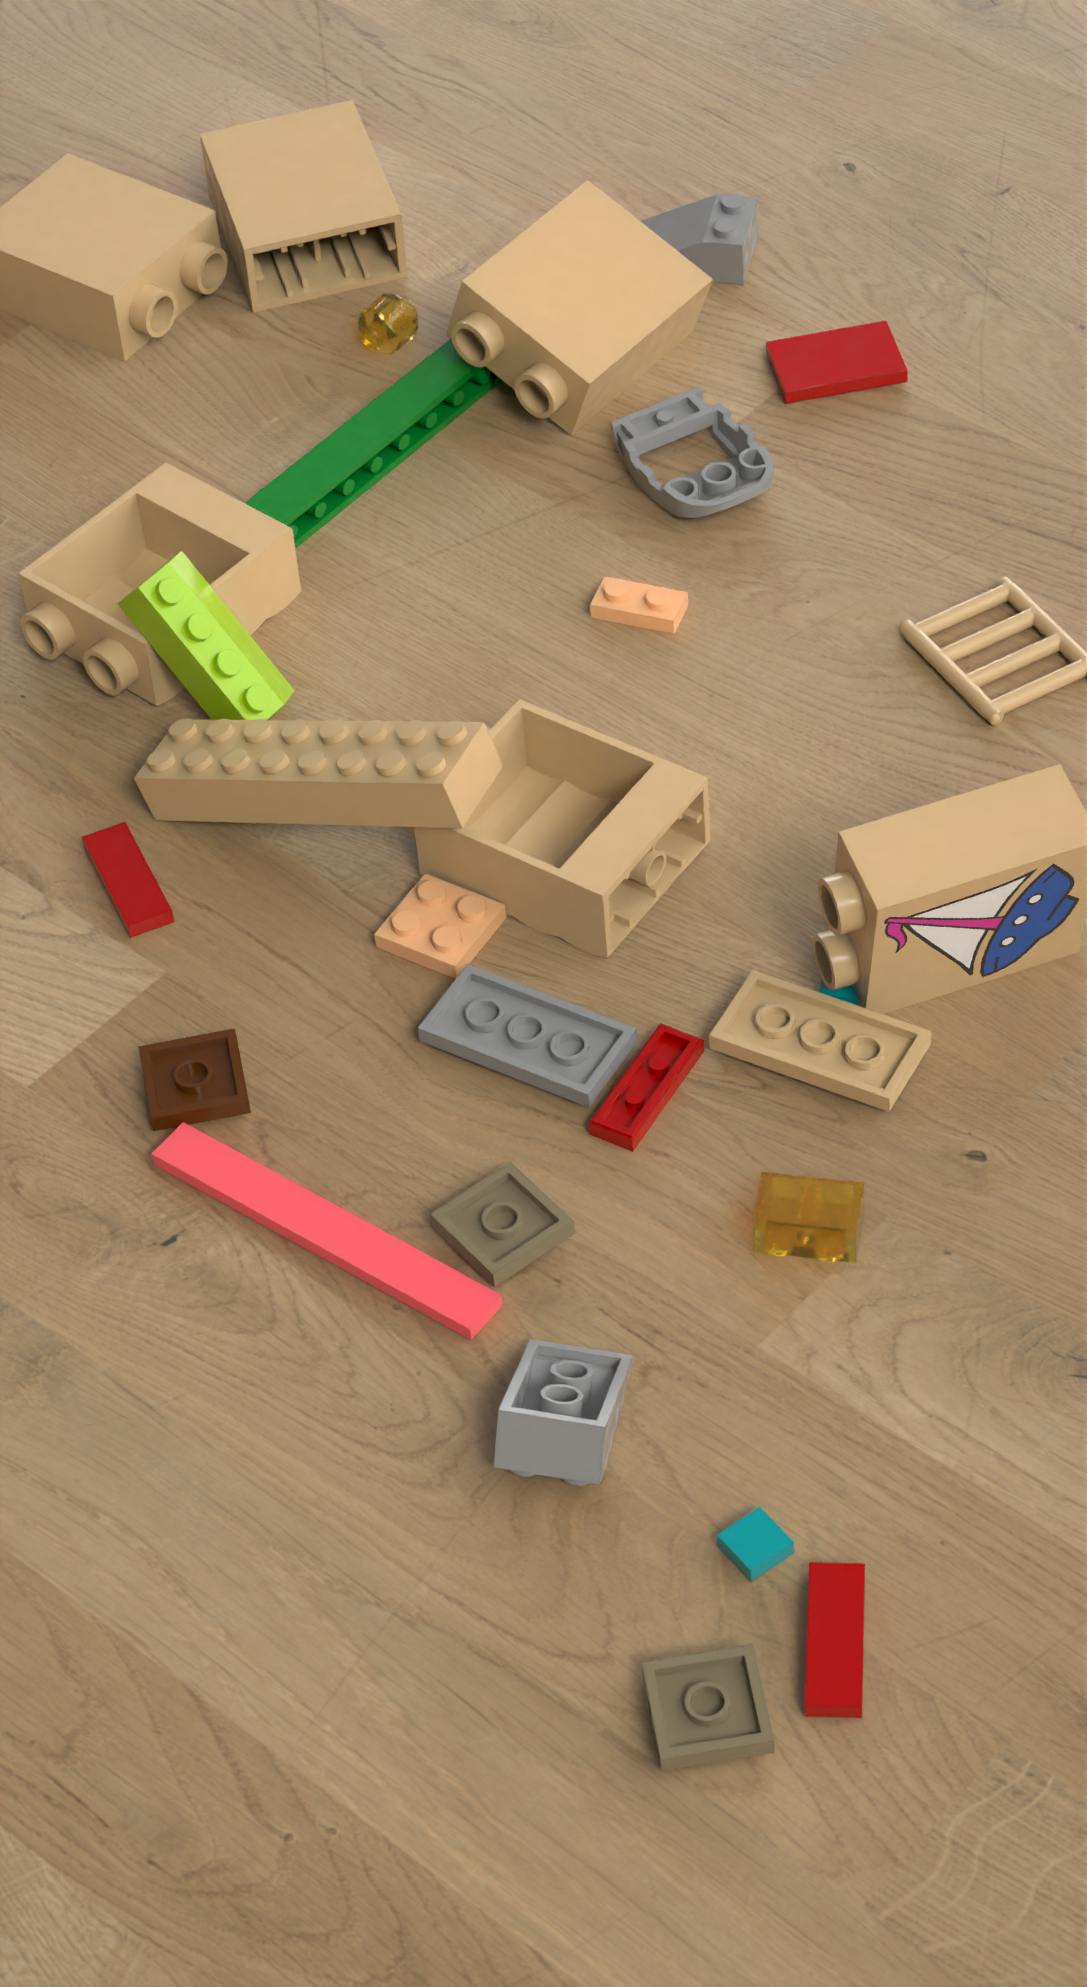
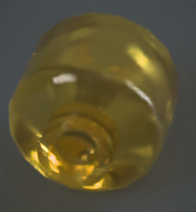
M394 293L382 294L359 315L358 327L361 339L372 350L383 354L395 353L417 333L419 327L418 313L414 304L408 298Z

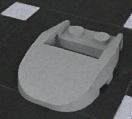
M699 387L610 422L613 442L636 485L658 505L675 516L696 518L717 513L766 492L771 487L774 471L773 460L766 448L759 447L755 442V432L747 423L738 425L731 419V411L722 404L718 403L709 406L703 402V390ZM705 428L708 429L720 446L731 457V459L724 462L710 463L702 471L690 476L672 479L665 486L656 480L655 474L646 464L643 465L639 459L641 454Z

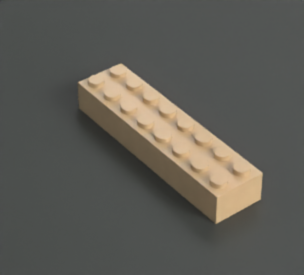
M185 718L177 719L171 725L168 733L148 756L147 761L136 774L134 780L154 819L158 821L463 829L503 768V764L484 722H426L419 720L312 721L303 719L198 720Z

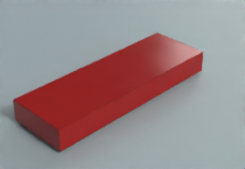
M126 822L82 836L84 848L130 938L174 922L172 909Z
M660 1023L589 1121V1135L633 1152L703 1054L704 1039Z
M809 1562L805 1717L862 1718L865 1563Z

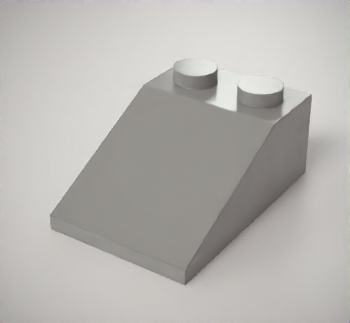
M736 193L728 195L716 194L641 220L645 226L713 279V283L744 285L758 239L757 197L742 196Z
M530 1339L498 1410L494 1468L506 1469L515 1475L523 1477L543 1475L561 1478L566 1483L572 1485H587L590 1483L600 1485L610 1459L631 1372L633 1355Z

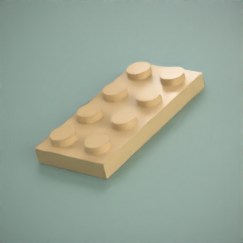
M756 970L751 971L709 1035V1047L712 1050L890 1112L931 1045L930 1030Z

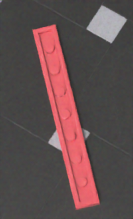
M184 1122L151 1153L153 1164L156 1167L469 1340H472L502 1307L501 1294Z

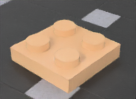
M425 873L374 934L376 947L456 979L507 918L506 907L503 903Z

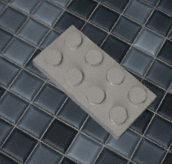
M470 964L466 965L418 1027L419 1041L588 1108L638 1042L637 1028Z

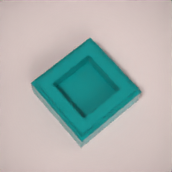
M761 1507L753 1510L717 1534V1546L751 1582L794 1554V1541Z

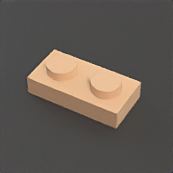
M604 576L590 603L591 618L675 634L688 607V592Z

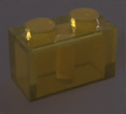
M762 1172L752 1219L754 1252L768 1253L773 1256L787 1255L815 1258L827 1262L842 1261L856 1263L864 1221V1182Z

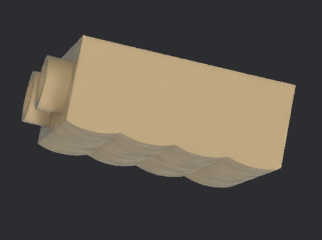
M165 462L18 573L27 611L20 620L22 633L30 646L42 657L54 660L64 653L82 663L92 681L107 694L116 696L127 689L156 706L161 705L177 695L185 686L117 603L182 550L249 635H252L267 618L282 611L301 592L293 530L287 525Z
M519 699L492 728L486 726L503 764V768L463 829L407 827L408 832L415 835L420 875L423 876L426 873L503 903L506 907V915L515 917L525 925L542 933L561 937L569 944L589 954L608 958L710 842L708 777Z

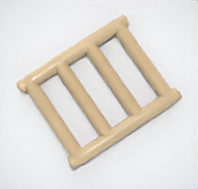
M1008 577L1000 578L996 583V587L915 624L911 620H906L899 627L900 633L993 726L998 725L1003 720L1004 714L1087 676V652ZM1007 601L1020 612L943 648H939L929 638L936 633ZM1032 626L1045 637L967 674L954 663ZM1058 651L1071 662L1069 665L992 700L980 689V687Z

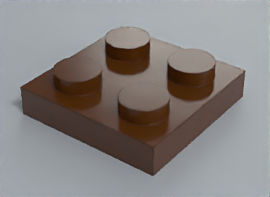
M235 1028L138 1046L153 1131L178 1127L183 1122L190 1125L251 1113Z

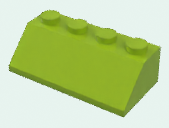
M182 550L117 603L211 720H267L284 706L295 692Z

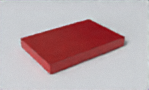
M886 320L766 342L767 357L784 401L787 404L908 382V370Z

